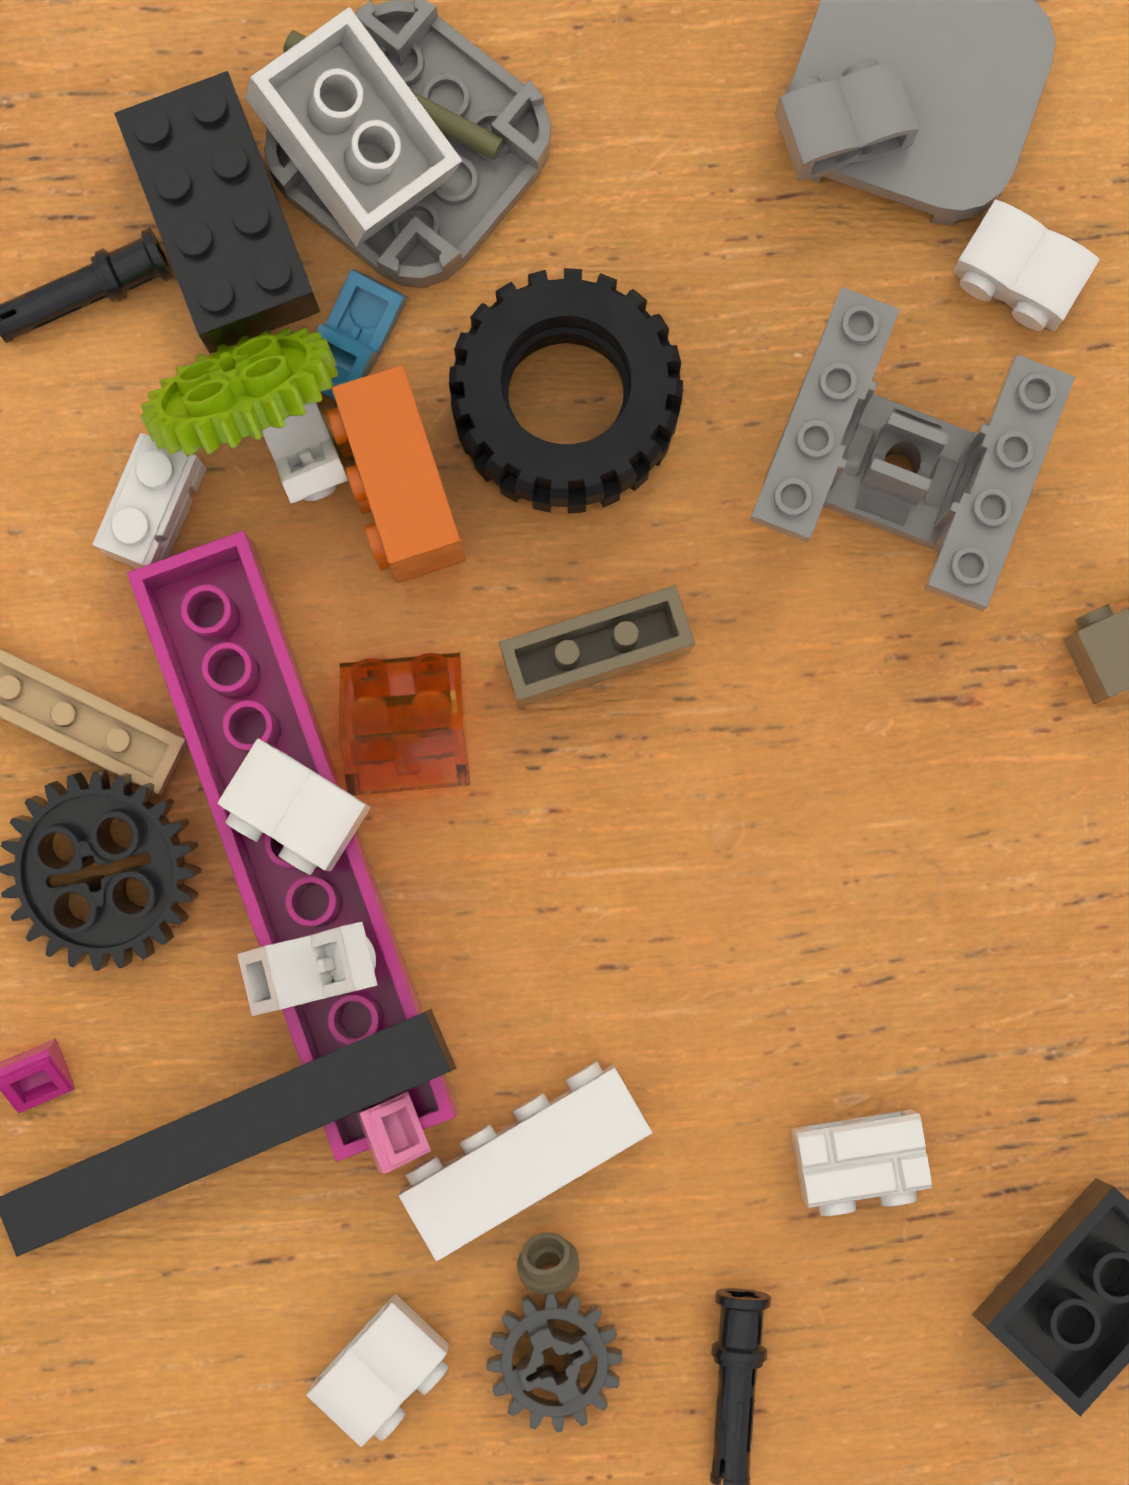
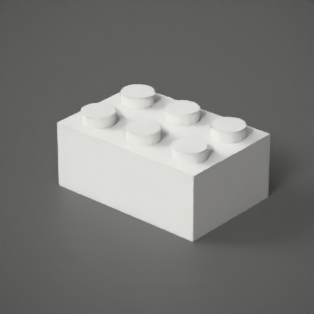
M350 7L250 77L245 99L356 247L451 179L462 162L460 156Z

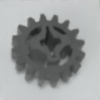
M573 1292L568 1298L566 1305L558 1304L556 1293L547 1294L545 1304L537 1306L535 1301L529 1295H526L522 1298L524 1312L522 1316L519 1317L509 1310H506L502 1315V1321L509 1329L508 1334L492 1332L490 1344L496 1349L501 1350L502 1354L488 1358L487 1370L503 1374L493 1384L492 1391L495 1396L511 1393L513 1397L508 1405L507 1413L512 1417L520 1413L523 1408L529 1410L530 1428L536 1429L541 1423L543 1416L552 1417L555 1431L562 1432L564 1416L573 1414L575 1420L581 1426L587 1424L586 1406L591 1403L594 1407L604 1411L608 1403L604 1393L601 1391L602 1387L618 1388L620 1383L619 1376L612 1370H609L608 1366L623 1362L622 1350L606 1347V1344L617 1336L614 1324L605 1325L600 1328L597 1326V1322L602 1314L601 1307L597 1304L590 1307L585 1313L579 1310V1293ZM551 1319L565 1320L577 1325L581 1329L569 1333L555 1328ZM527 1330L532 1343L529 1355L519 1359V1363L513 1365L514 1348L519 1338ZM553 1347L558 1355L569 1353L565 1357V1370L556 1372L552 1365L541 1366L544 1363L545 1349ZM597 1354L594 1374L589 1383L582 1389L578 1378L581 1366L591 1361V1357ZM538 1387L556 1393L559 1400L544 1399L530 1391Z

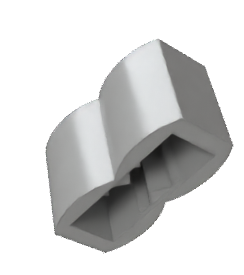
M867 59L849 66L842 73L843 77L839 79L820 81L819 77L812 76L798 80L786 88L785 94L779 98L775 115L798 180L823 176L854 163L882 158L912 146L919 131V126L896 62L878 64L875 59Z

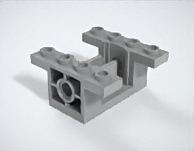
M841 287L771 461L750 521L808 543L822 508L831 509L938 551L924 589L983 611L990 602L1075 376L1017 354L1011 361L990 418L976 433L873 394L878 383L872 381L900 309ZM892 454L906 457L912 465L913 472L885 462V457Z

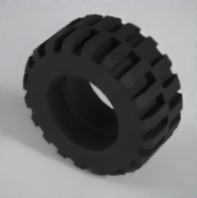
M564 268V279L548 280L546 270L528 274L527 286L516 289L515 285L509 282L496 290V302L491 307L481 303L470 316L471 328L469 332H461L454 348L455 363L454 366L450 367L449 371L450 404L458 438L465 454H469L474 461L475 470L486 482L492 480L499 485L501 494L514 502H517L519 498H523L532 502L533 509L549 513L551 506L568 507V514L586 512V505L600 502L602 507H606L619 501L620 494L625 490L631 488L635 491L647 481L651 469L655 465L659 466L668 452L673 434H675L683 397V380H680L681 359L677 345H670L668 340L669 327L661 315L655 314L651 316L646 311L647 299L634 289L630 290L627 295L617 291V279L600 273L596 283L582 280V269ZM567 343L588 347L607 358L619 372L623 385V403L612 426L601 435L576 444L551 443L533 436L523 429L516 420L511 410L508 396L512 374L527 356L550 345Z

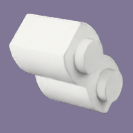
M995 199L960 256L953 273L961 279L959 284L962 289L971 296L982 301H990L993 297L1005 302L1013 309L1011 312L1013 318L1023 326L1034 331H1042L1045 327L1056 332L1100 259L1079 243L1057 232L1048 230L1023 211Z
M258 738L217 803L231 812L225 821L227 825L258 842L263 833L284 845L278 856L309 875L313 873L316 866L325 871H332L371 808L355 796Z
M394 1294L354 1339L311 1384L306 1396L360 1447L373 1435L382 1442L406 1415V1412L400 1407L404 1400L416 1389L422 1395L427 1394L446 1373L449 1366L442 1360L447 1355L449 1344L398 1295Z

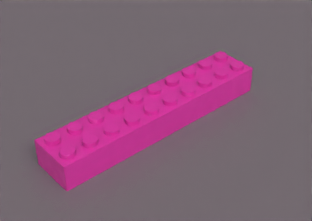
M243 530L127 572L259 947L310 936L358 922L363 923L365 935L373 945L376 955L374 972L377 986L282 1009L301 1065L423 1013L358 831L355 832L332 871H325L316 866L313 873L309 875L278 856L284 845L263 833L258 842L227 825L225 821L231 812L217 804L257 738L267 742L342 788L253 541ZM445 1074L395 1095L398 1096L405 1092L409 1093L422 1129L453 1119L459 1112ZM356 1112L323 1126L336 1162L370 1149Z

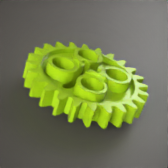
M290 327L275 336L271 335L270 330H266L258 337L250 340L247 336H243L234 346L218 345L216 353L210 356L199 354L196 356L197 362L188 366L177 367L176 371L178 374L175 377L161 379L159 381L161 388L148 392L147 396L150 401L141 404L144 413L140 416L157 449L166 448L171 455L183 449L185 455L190 456L202 447L205 448L207 454H211L220 445L229 443L231 449L236 448L244 437L251 436L258 440L262 438L264 429L270 426L283 428L285 427L284 419L290 416H303L306 414L303 405L320 402L323 399L320 392L331 389L334 386L331 379L338 376L335 367L337 364L326 338L322 339L320 332L309 334L307 328L292 334Z

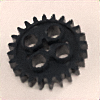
M106 770L93 772L89 785L81 772L69 775L67 777V790L58 781L48 783L44 786L48 801L39 796L28 798L25 801L33 818L20 815L12 818L10 821L14 829L22 835L21 838H10L1 843L3 849L16 855L15 861L0 866V873L15 877L16 885L7 888L1 893L2 898H20L22 906L12 914V921H19L29 917L34 924L28 931L26 939L30 942L44 934L49 937L45 954L48 957L57 954L65 947L68 948V964L71 967L80 964L87 954H90L94 971H99L107 966L111 953L116 965L119 968H123L132 962V949L140 958L146 959L155 953L152 939L165 945L174 938L173 932L166 922L181 925L188 920L189 915L178 905V902H191L198 897V892L184 885L185 879L201 873V867L185 863L184 855L198 848V843L192 841L180 842L177 835L189 824L188 819H180L170 823L166 815L171 810L174 801L170 798L156 805L151 803L150 800L154 791V784L152 783L142 785L135 793L131 792L132 777L129 773L119 775L112 787L110 786ZM114 818H120L129 824L133 836L129 848L121 847L113 841L110 835V826ZM57 832L66 835L73 844L74 855L70 862L61 860L53 850V839ZM142 853H148L151 857L149 864L123 868L106 877L95 875L57 887L52 886L49 881L53 875L79 871L94 863L103 865ZM131 877L144 883L148 890L149 899L144 907L135 905L126 894V883ZM71 892L81 894L87 900L90 907L87 921L77 919L71 913L68 904Z

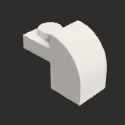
M317 403L304 404L306 414L303 416H290L284 419L285 427L274 428L270 426L263 430V436L273 456L290 503H296L303 499L305 501L322 499L333 493L339 484L349 481Z
M362 922L237 954L252 1016L377 986L374 972L376 955L372 943L365 935Z

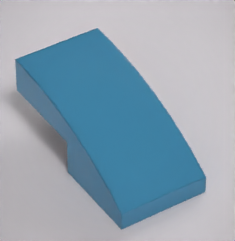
M357 269L350 270L326 324H320L316 331L320 332L322 339L326 338L337 364L335 367L338 376L331 379L334 386L369 375L409 298ZM332 388L322 391L323 394L335 399Z

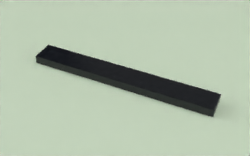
M430 1009L0 1196V1217L16 1257L457 1068L433 1011Z

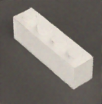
M597 1061L584 1067L565 1080L570 1090L550 1102L545 1094L541 1093L514 1109L512 1113L517 1121L501 1131L495 1133L491 1124L459 1142L463 1153L442 1165L438 1156H435L405 1174L410 1184L404 1187L398 1196L436 1262L653 1133L614 1064L604 1070L601 1069Z

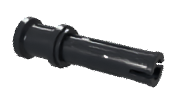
M149 227L142 230L140 239L111 252L106 251L104 248L95 251V255L91 257V264L0 304V336L5 343H9L14 338L106 297L111 301L117 300L120 302L127 299V291L159 277L164 281L173 278L171 267L152 229Z
M726 1288L719 1289L715 1293V1302L721 1306L718 1341L713 1343L711 1348L714 1362L719 1365V1380L710 1482L720 1485L721 1480L724 1479L723 1485H750V1455L757 1368H761L763 1362L767 1360V1349L761 1346L764 1310L771 1306V1296L755 1290Z

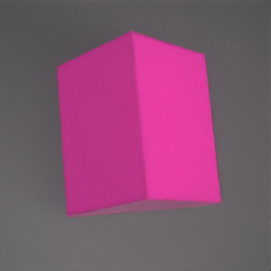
M56 1038L0 1062V1091L18 1113L75 1089L74 1082Z

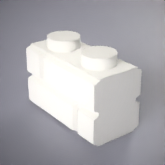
M140 433L92 545L105 556L136 569L168 558L192 505L193 499L190 494L191 492H197L207 468L201 463L197 455L186 456L183 449L172 455L168 453L166 448L158 450L155 442H152L149 435Z
M912 1109L791 1128L802 1199L808 1208L818 1206L820 1216H835L854 1212L857 1210L855 1200L880 1197L881 1206L910 1204L918 1201L916 1191L932 1188L921 1117L918 1112Z

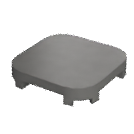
M370 0L354 14L410 90L504 138V145L496 160H492L445 136L462 159L451 179L356 247L267 127L264 153L274 184L292 205L379 275L400 286L424 288L448 280L464 267L536 181L549 158L551 123L544 104V97L532 82L528 80L524 85L438 16L437 6L426 0H391L373 6Z
M821 0L791 84L812 76L819 77L820 81L839 79L843 77L842 73L849 66L867 59H875L878 64L896 62L919 126V131L912 146L875 160L854 163L838 171L811 178V180L819 184L821 177H825L933 215L930 223L953 226L956 221L980 215L991 207L995 199H999L1015 172L1053 62L1055 36L1049 16L1036 0Z

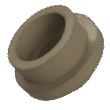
M541 1233L530 1238L523 1246L517 1261L519 1277L524 1286L535 1293L545 1295L555 1294L568 1288L576 1279L580 1268L578 1254L574 1246L555 1233ZM548 1264L557 1265L551 1269L541 1270L544 1266Z

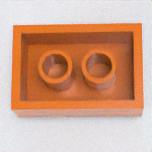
M403 364L331 387L337 406L326 409L343 457L354 456L356 464L346 467L345 470L362 515L369 512L373 514L375 523L366 525L364 528L380 571L391 568L397 582L401 583L466 562L462 543Z

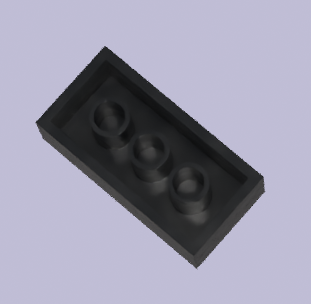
M228 71L114 113L195 328L210 354L217 351L218 345L225 344L229 347L237 344L243 336L251 339L259 336L266 330L272 331L320 313L319 306Z

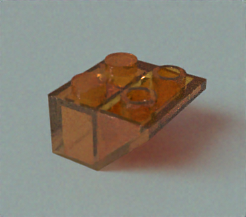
M460 652L446 654L425 653L413 657L380 660L367 658L358 662L340 663L339 746L348 793L358 796L470 785L469 749Z

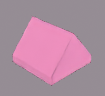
M408 1092L356 1112L378 1172L382 1174L390 1172L431 1152Z

